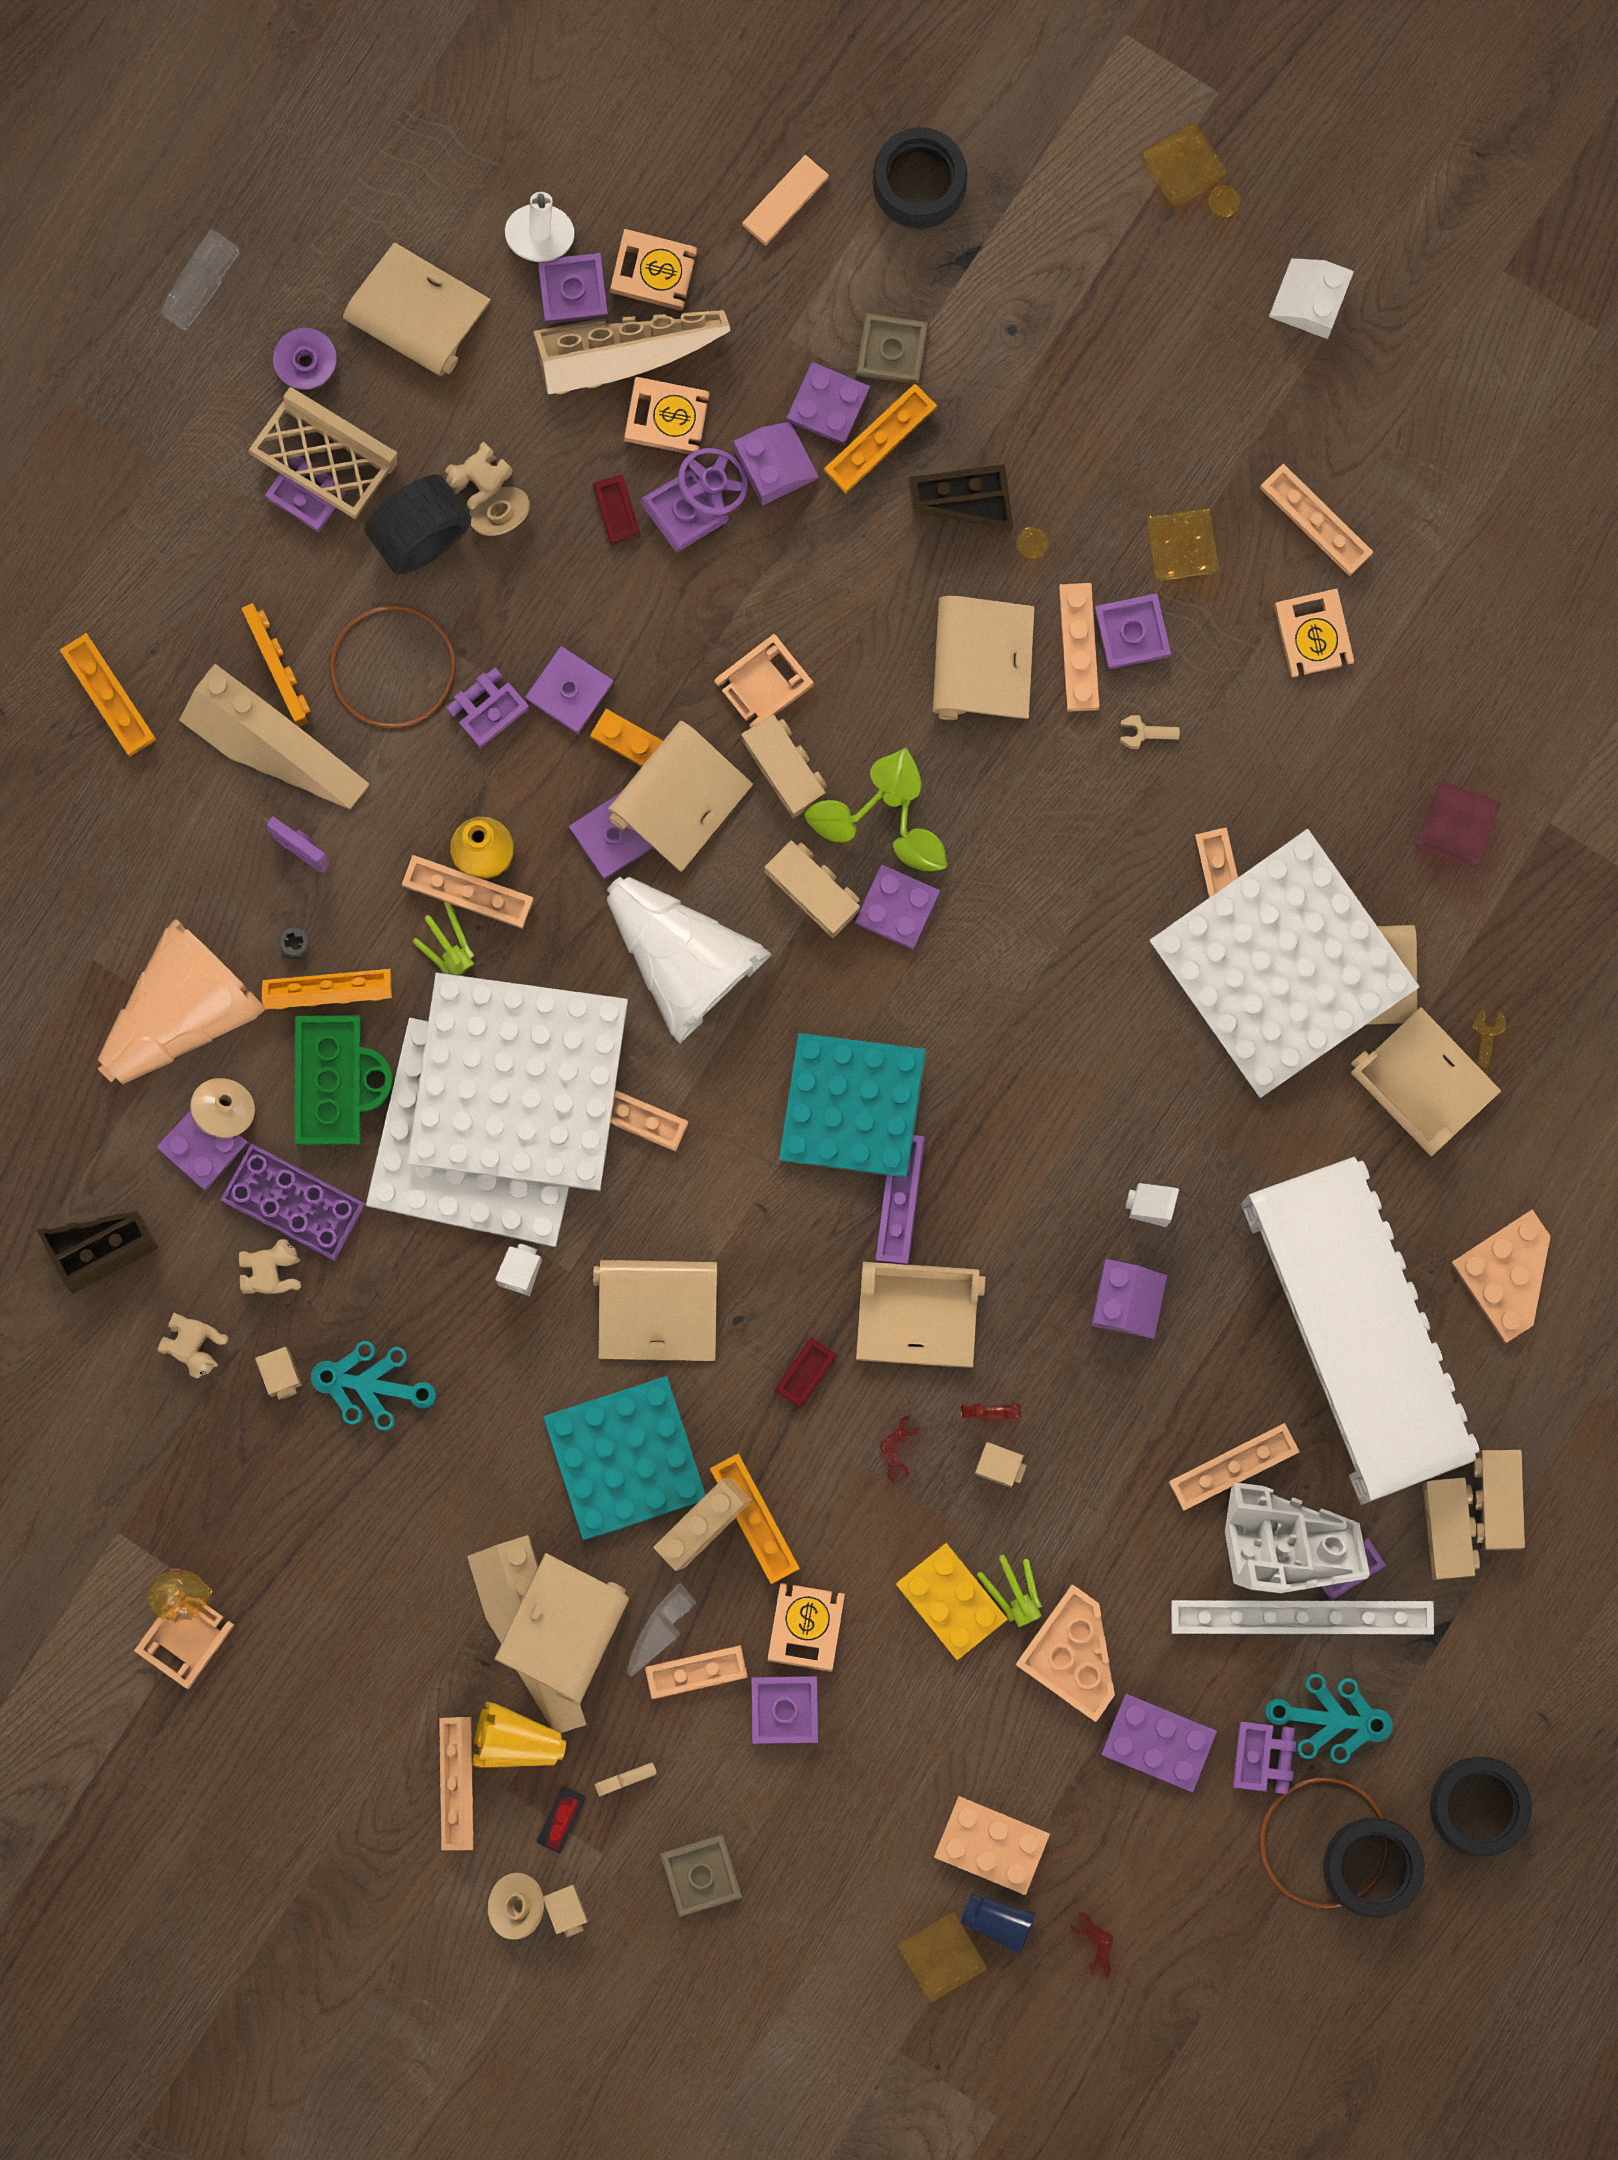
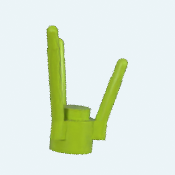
M444 902L461 949L458 945L454 947L450 945L429 915L425 916V921L446 950L442 955L445 961L440 959L419 939L414 938L413 943L439 966L444 974L450 973L451 975L460 976L475 965L471 960L475 955L468 947L452 905Z
M1000 1555L999 1557L1016 1596V1599L1010 1602L1013 1608L1008 1605L982 1572L977 1573V1577L984 1584L985 1588L1005 1611L1009 1622L1015 1620L1018 1627H1021L1042 1616L1038 1609L1042 1605L1037 1596L1028 1559L1023 1560V1566L1030 1597L1028 1594H1022L1005 1555Z

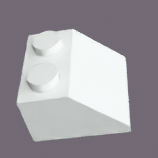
M1291 258L1269 317L1328 339L1354 271L1325 260Z

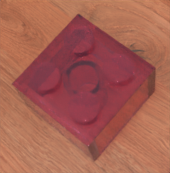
M1441 780L1435 788L1415 846L1475 868L1480 862L1502 802Z

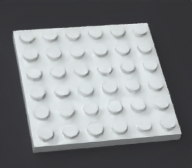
M1306 829L1150 939L1154 948L1260 1098L1420 987L1309 829Z
M436 973L407 1161L408 1165L600 1191L628 999Z
M409 1018L366 1206L556 1247L569 1187L408 1165L407 1161L428 1021Z

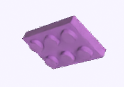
M1125 1694L1101 1755L1193 1792L1217 1731Z

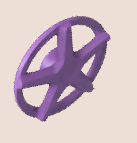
M713 448L697 450L685 458L679 469L678 483L683 499H686L693 507L702 512L722 516L736 509L746 496L748 489L746 473L741 464L727 452ZM707 453L720 455L714 466L707 469L694 459L701 454ZM728 459L739 470L742 482L727 479L724 470ZM687 465L700 478L699 482L689 488L686 487L684 478ZM723 490L741 491L740 496L735 502L724 507ZM708 492L715 508L701 504L693 496Z

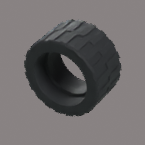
M432 474L403 487L383 502L367 520L364 531L395 574H407L427 565L451 548L468 530L472 517L441 475Z

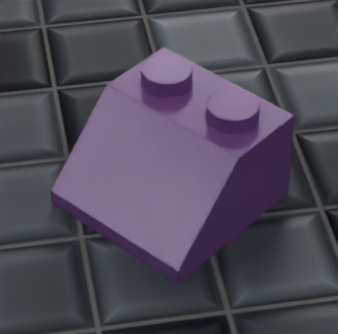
M791 422L761 427L734 440V452L762 506L819 478Z
M1105 1259L1091 1326L1154 1339L1167 1275L1138 1265Z

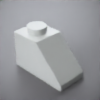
M1139 1183L1136 1191L1130 1190L1125 1208L1131 1210L1129 1218L1167 1227L1172 1220L1179 1189Z
M519 1244L518 1248L510 1246L497 1274V1284L500 1287L530 1296L542 1261L541 1256L536 1255L537 1249L523 1244Z

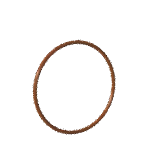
M405 606L377 607L354 618L339 634L330 657L331 682L342 705L359 720L381 728L407 727L428 718L447 698L455 676L454 652L444 630L426 614ZM386 610L410 612L428 621L444 639L450 656V677L446 690L440 700L424 715L414 720L397 724L376 722L357 713L341 695L335 678L334 665L337 649L347 631L364 617Z
M1313 1778L1291 1786L1288 1794L1302 1786L1314 1783L1339 1784L1361 1795L1372 1806L1378 1818L1384 1819L1378 1806L1364 1791L1343 1780ZM1280 1794L1268 1809L1260 1832V1852L1269 1877L1279 1890L1300 1904L1314 1908L1341 1907L1338 1902L1315 1903L1301 1899L1283 1887L1274 1876L1266 1857L1265 1832L1272 1812L1281 1800L1288 1795ZM1385 1836L1384 1853L1380 1867L1367 1887L1356 1894L1359 1897L1364 1896L1371 1890L1385 1868L1389 1853V1839Z

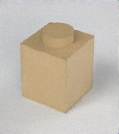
M287 1347L255 1358L268 1395L271 1397L277 1395L278 1400L290 1397L297 1393L295 1388L302 1386L291 1353Z
M986 1442L975 1475L1011 1488L1014 1481L1021 1482L1027 1465L1021 1463L1023 1455Z
M575 1884L543 1896L556 1934L564 1932L565 1937H569L584 1931L582 1924L587 1923L588 1918Z

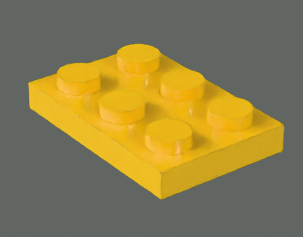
M947 1543L896 1583V1586L956 1660L960 1659L1008 1620Z

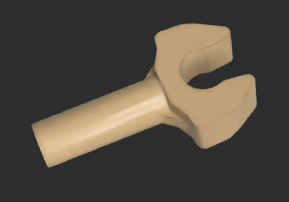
M1139 715L1129 716L1120 723L1121 727H1133L1137 731V735L1134 737L1124 736L1120 738V743L1130 749H1139L1140 743L1145 739L1179 740V727L1146 726L1141 721Z
M651 1762L594 1785L598 1796H602L656 1775V1769Z

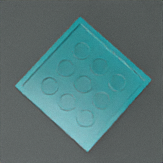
M798 1033L779 1160L907 1178L926 1050Z
M667 1376L543 1416L583 1541L695 1505L706 1496Z

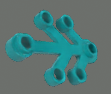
M362 1341L357 1344L355 1351L339 1362H320L313 1368L311 1373V1382L315 1389L321 1393H330L342 1410V1417L346 1423L350 1425L358 1424L362 1420L363 1413L358 1406L352 1405L342 1387L357 1391L374 1416L375 1426L381 1431L390 1430L394 1426L395 1420L390 1412L385 1411L374 1393L409 1399L420 1409L430 1408L435 1403L437 1397L433 1386L426 1382L417 1383L412 1387L377 1380L394 1367H401L406 1363L407 1354L400 1347L391 1348L387 1353V1357L359 1376L345 1374L359 1362L369 1361L375 1356V1347L368 1341ZM364 1345H368L371 1348V1354L367 1357H362L359 1354L360 1348ZM396 1351H400L403 1354V1359L399 1363H394L391 1360L392 1354ZM325 1371H330L333 1374V1379L329 1383H324L321 1380V1375ZM420 1389H426L429 1393L425 1401L417 1399V1392ZM350 1409L358 1411V1418L354 1421L347 1419V1412ZM382 1415L390 1417V1424L386 1427H381L378 1423Z
M1320 1674L1309 1675L1305 1681V1687L1310 1693L1316 1695L1328 1712L1290 1707L1289 1703L1283 1699L1271 1700L1266 1705L1264 1711L1266 1719L1273 1725H1283L1288 1720L1327 1725L1310 1739L1299 1742L1297 1752L1304 1759L1315 1757L1318 1749L1343 1729L1359 1730L1345 1743L1336 1744L1331 1747L1329 1752L1330 1758L1338 1764L1347 1762L1350 1754L1366 1741L1381 1742L1387 1739L1393 1728L1390 1716L1383 1710L1371 1709L1358 1692L1356 1681L1350 1678L1339 1682L1337 1687L1338 1693L1350 1700L1361 1717L1347 1715L1326 1688V1681ZM1314 1677L1321 1681V1687L1318 1690H1313L1309 1684L1310 1680ZM1345 1682H1350L1354 1687L1350 1695L1342 1691V1685ZM1277 1705L1282 1706L1285 1710L1282 1718H1276L1273 1715V1709ZM1374 1719H1378L1382 1723V1729L1379 1732L1371 1729L1370 1725ZM1304 1743H1310L1313 1746V1752L1309 1756L1304 1755L1301 1751ZM1338 1747L1343 1748L1346 1752L1345 1758L1342 1760H1337L1334 1756V1751Z

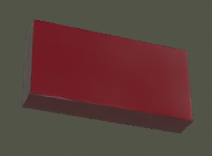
M623 474L594 482L593 488L610 545L640 537V531Z
M810 1337L774 1391L801 1409L838 1355Z

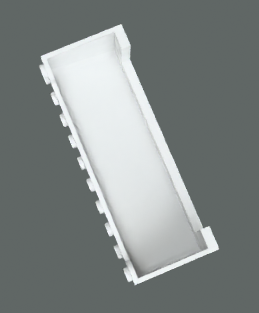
M1355 1157L1251 1193L1243 1200L1241 1206L1252 1234L1261 1232L1356 1472L1350 1474L1349 1477L1359 1502L1363 1505L1476 1461L1475 1453L1480 1452L1474 1435H1468L1464 1422H1467V1417L1461 1403L1456 1404L1451 1392L1455 1391L1453 1381L1449 1373L1443 1374L1439 1364L1443 1360L1441 1351L1436 1342L1431 1344L1427 1331L1430 1330L1428 1319L1424 1312H1418L1414 1302L1418 1300L1416 1289L1411 1281L1406 1282L1402 1272L1406 1269L1403 1257L1399 1251L1394 1252L1390 1240L1394 1239L1391 1227L1387 1221L1382 1222L1378 1212V1210L1382 1209L1377 1193L1375 1191L1370 1192L1366 1180L1369 1179V1173L1363 1161L1358 1162Z

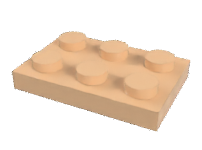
M958 1796L934 1858L1026 1895L1050 1833Z

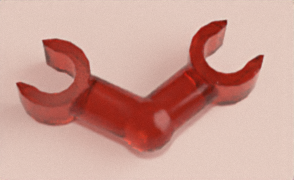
M960 1405V1418H979L981 1420L999 1418L1019 1419L1021 1418V1405Z
M910 1415L901 1418L898 1428L880 1443V1449L889 1467L887 1478L892 1483H894L892 1470L896 1467L903 1470L906 1478L909 1475L908 1468L900 1462L895 1447L906 1437L913 1436L919 1431L920 1426L916 1427L912 1432L904 1430L903 1423Z
M1078 1912L1079 1915L1087 1920V1925L1083 1929L1070 1925L1072 1930L1078 1934L1085 1933L1098 1942L1096 1959L1090 1965L1091 1975H1093L1094 1967L1097 1963H1104L1107 1967V1978L1111 1973V1966L1108 1961L1113 1936L1092 1923L1086 1913Z

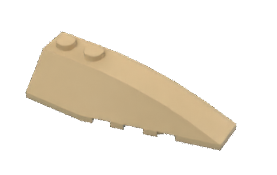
M724 310L683 313L681 319H673L670 316H666V314L654 315L651 321L636 322L635 316L623 317V323L606 324V318L593 319L534 331V337L548 394H565L570 390L584 387L596 388L601 384L638 375L668 364L728 333L730 325Z
M216 664L212 666L197 685L179 719L181 723L229 759L250 766L266 775L269 774L281 779L292 786L300 787L349 810L352 809L370 786L366 780L310 735Z
M528 1535L467 1556L486 1620L501 1644L538 1569V1562ZM518 1672L551 1729L562 1733L586 1725L581 1705H574L559 1699L550 1692L551 1688Z

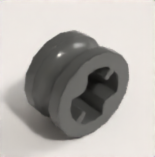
M295 927L288 928L280 936V948L284 955L294 959L305 955L309 947V941L303 930ZM292 935L296 939H303V943H299L300 949L295 951L292 947L286 948L285 942L289 943L288 937Z

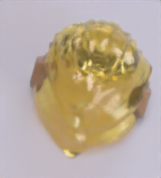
M173 1568L157 1577L148 1591L147 1602L150 1609L161 1620L165 1619L167 1622L170 1620L174 1623L182 1619L192 1620L193 1617L203 1610L209 1601L212 1589L192 1571Z

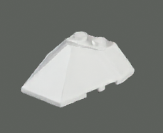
M1233 1482L1225 1527L1233 1582L1250 1590L1285 1593L1367 1579L1370 1573L1360 1523L1322 1508L1317 1512L1301 1506L1302 1501L1293 1497L1291 1501L1273 1495V1489L1265 1486Z

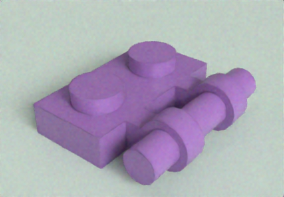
M293 457L289 461V465L297 469V471L308 469L306 459ZM310 460L312 469L317 468L315 467L316 463ZM281 473L265 495L267 500L318 533L336 508ZM326 473L314 475L315 482L320 484L321 488L335 486L332 473L329 475ZM337 477L338 484L342 485V483L339 482L340 478ZM348 490L340 492L342 498L346 495Z
M495 667L486 675L482 673L476 678L477 682L464 693L460 691L454 696L455 700L446 707L453 717L462 710L468 714L459 724L480 749L529 709L527 703L509 682L499 690L495 687L494 684L503 677ZM486 692L490 697L476 708L472 702Z
M1239 1722L1233 1788L1266 1791L1267 1779L1269 1778L1276 1779L1275 1793L1288 1794L1289 1781H1293L1294 1771H1291L1292 1753L1296 1752L1297 1742L1294 1741L1295 1728L1282 1727L1281 1740L1272 1739L1273 1725ZM1271 1749L1280 1750L1278 1769L1269 1768Z

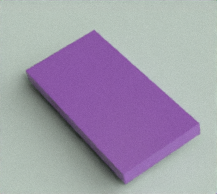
M253 1144L249 1146L221 1198V1201L333 1261L339 1255L366 1205L360 1200Z

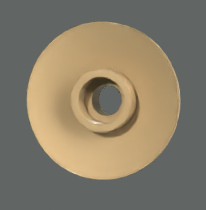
M501 487L495 495L478 504L475 510H470L472 528L477 533L487 536L500 535L514 529L522 523L529 512L530 501L528 496L519 488Z
M215 1078L202 1083L195 1090L191 1099L190 1110L193 1120L205 1133L218 1138H231L240 1135L248 1129L254 1118L255 1105L252 1096L241 1084L230 1079ZM219 1101H227L230 1105L223 1106L220 1104Z
M511 1873L502 1877L496 1883L488 1901V1916L492 1927L500 1936L513 1940L525 1938L536 1929L542 1918L544 1909L543 1894L540 1886L532 1877L523 1873Z

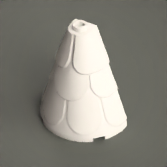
M619 877L607 889L610 893L607 897V903L628 952L633 953L648 990L651 991L670 1034L679 1043L684 1041L703 1022L702 1017L745 975L750 977L772 956L761 944L720 925L718 921L681 905L680 900L631 877L625 880Z

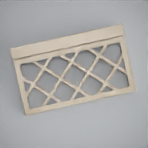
M290 387L283 396L284 401L249 448V454L356 519L388 473L391 474L396 467L397 452ZM287 413L297 419L299 428L280 431L279 421ZM276 427L277 432L271 433L273 429ZM320 433L324 436L325 445L307 448L304 434ZM300 435L303 449L285 452L282 438ZM279 440L281 453L267 455L259 450L265 441ZM344 448L350 452L352 461L334 464L331 450ZM327 451L330 465L312 469L309 455ZM305 455L307 470L295 472L288 467V458ZM372 465L380 471L374 479L361 481L358 467ZM354 468L357 482L339 485L336 471ZM332 472L335 486L321 488L315 484L314 475ZM362 487H368L366 491L363 493ZM358 488L360 499L354 508L342 501L341 491Z

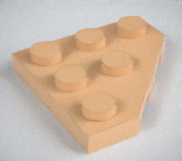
M1533 1209L1451 1262V1265L1504 1344L1534 1325L1550 1235Z
M1072 1584L1015 1665L1096 1722L1115 1696L1100 1606L1098 1602Z

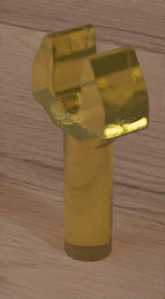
M1482 1009L1473 1020L1472 1028L1478 1030L1481 1034L1477 1066L1481 1070H1490L1494 1037L1506 1031L1507 1023L1503 1013L1500 1011L1496 1015L1495 1026H1487L1485 1024L1486 1009Z

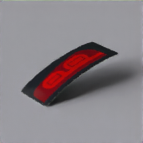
M563 1786L544 1824L537 1843L560 1853L586 1797Z

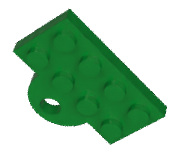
M360 1015L295 1016V1145H361V1113L377 1109L388 1099L391 1093L393 1075L389 1064L376 1051L361 1047ZM375 1071L382 1072L386 1078L384 1085L378 1089L371 1088L367 1083L368 1076Z

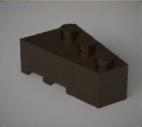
M1005 464L913 476L908 480L913 512L1010 531L1013 529Z
M138 1211L101 1217L95 1221L85 1223H69L67 1226L58 1228L37 1229L64 1285L72 1294L159 1248L145 1220Z

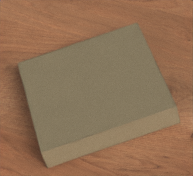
M866 313L856 376L909 385L916 384L918 386L928 322Z
M723 1834L660 1853L679 1917L742 1898Z

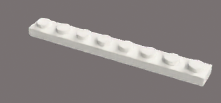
M1172 1600L1171 1634L1432 1635L1434 1634L1433 1601Z

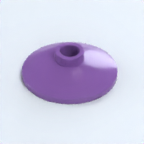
M298 328L288 332L279 340L273 354V364L278 377L286 385L298 390H312L322 386L334 373L337 362L336 351L331 340L322 332L312 328ZM303 358H310L312 360L308 367L300 365Z

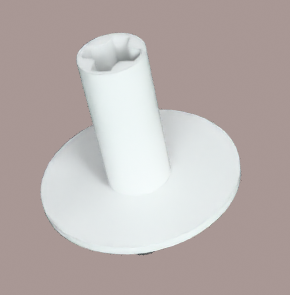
M537 192L531 196L530 205L519 208L509 217L505 226V238L509 247L520 257L530 261L546 262L556 260L570 249L574 240V227L569 217L563 211L552 206V197L549 194Z

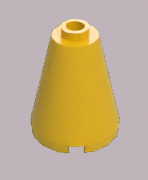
M485 1703L487 1709H482L474 1739V1744L480 1747L479 1754L473 1753L472 1756L474 1766L480 1768L555 1765L557 1759H563L566 1741L561 1740L560 1732L496 1703Z

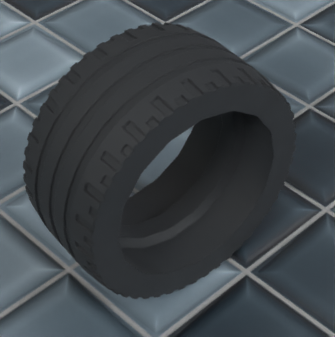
M913 127L900 131L886 141L876 157L872 182L874 195L883 212L898 224L914 229L939 225L956 212L964 198L967 186V166L964 156L957 144L946 134L944 135L943 132L925 127ZM915 152H925L937 156L950 170L951 183L947 193L930 204L916 205L902 200L893 192L889 183L891 167L898 158Z
M1471 1757L1452 1764L1440 1775L1431 1794L1430 1812L1437 1832L1449 1846L1467 1855L1485 1857L1507 1851L1523 1837L1531 1819L1532 1802L1525 1781L1511 1766L1490 1757ZM1475 1774L1490 1775L1501 1781L1511 1794L1513 1804L1511 1820L1505 1829L1492 1838L1482 1840L1468 1837L1459 1831L1453 1823L1449 1811L1450 1796L1458 1782Z
M1363 1818L1345 1825L1334 1835L1325 1852L1323 1871L1330 1893L1341 1906L1360 1916L1383 1918L1397 1914L1413 1902L1423 1884L1425 1863L1418 1842L1403 1826L1387 1819ZM1373 1834L1385 1836L1396 1843L1404 1855L1406 1864L1405 1878L1398 1891L1388 1898L1376 1901L1362 1899L1353 1893L1344 1881L1342 1872L1343 1857L1349 1846L1360 1837Z

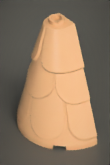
M175 919L165 929L146 970L141 973L125 1009L120 1010L99 1055L98 1061L102 1065L98 1070L110 1082L116 1078L121 1084H125L174 1062L175 1057L210 1043L214 1038L256 1019L264 1011L263 1005L199 939Z

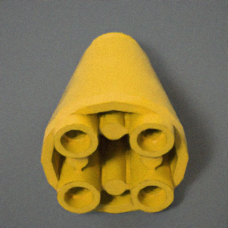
M475 817L465 821L456 829L451 839L450 854L454 865L460 872L483 880H489L499 876L510 866L513 858L514 843L510 832L501 822L490 817ZM474 836H476L477 838H482L484 836V840L480 843H476L473 841Z

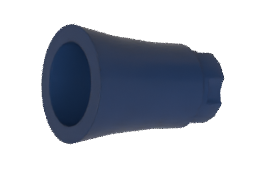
M972 1894L964 1911L961 1924L973 1927L972 1931L987 1936L1020 1955L1036 1912L1016 1908L986 1896L982 1898Z

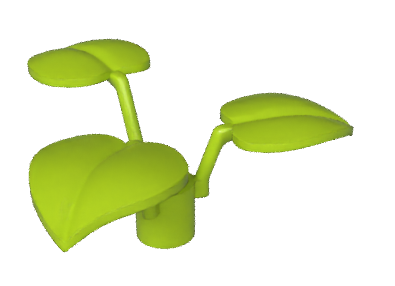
M907 748L880 758L872 765L870 777L875 786L879 788V791L857 814L851 816L847 805L833 800L813 804L804 814L807 823L823 838L832 842L843 843L850 841L856 834L857 829L853 822H857L883 798L884 802L889 806H902L900 833L903 837L895 839L893 843V848L898 858L906 865L921 871L942 870L948 865L945 848L935 834L924 829L907 831V815L910 800L916 798L921 791L920 775Z

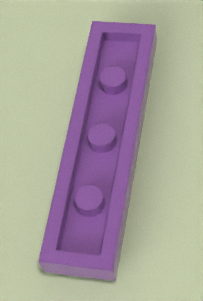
M913 1136L907 1178L886 1175L876 1253L877 1262L909 1265L925 1142L924 1136Z

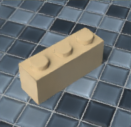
M774 714L742 733L741 741L791 817L795 819L806 812L813 804L825 800L826 793L824 789L827 788V785L817 771L813 774L806 764L810 759L801 745L795 747L789 737L793 734L787 723L783 719L778 721Z
M791 840L764 867V873L833 939L860 912V906L857 904L860 899L848 887L843 890L834 882L837 879L835 874L825 865L819 867L812 860L814 857L813 853L803 843L796 845Z
M1482 1450L1478 1452L1476 1461H1473L1474 1478H1479V1491H1474L1475 1510H1480V1523H1476V1543H1481V1550L1525 1548L1522 1452L1521 1450Z
M731 1477L722 1479L653 1548L675 1571L684 1569L753 1500Z
M1465 1478L1423 1482L1432 1580L1475 1576V1570L1480 1568L1478 1550H1473L1471 1537H1476V1523L1474 1517H1469L1468 1504H1473L1471 1485H1466Z

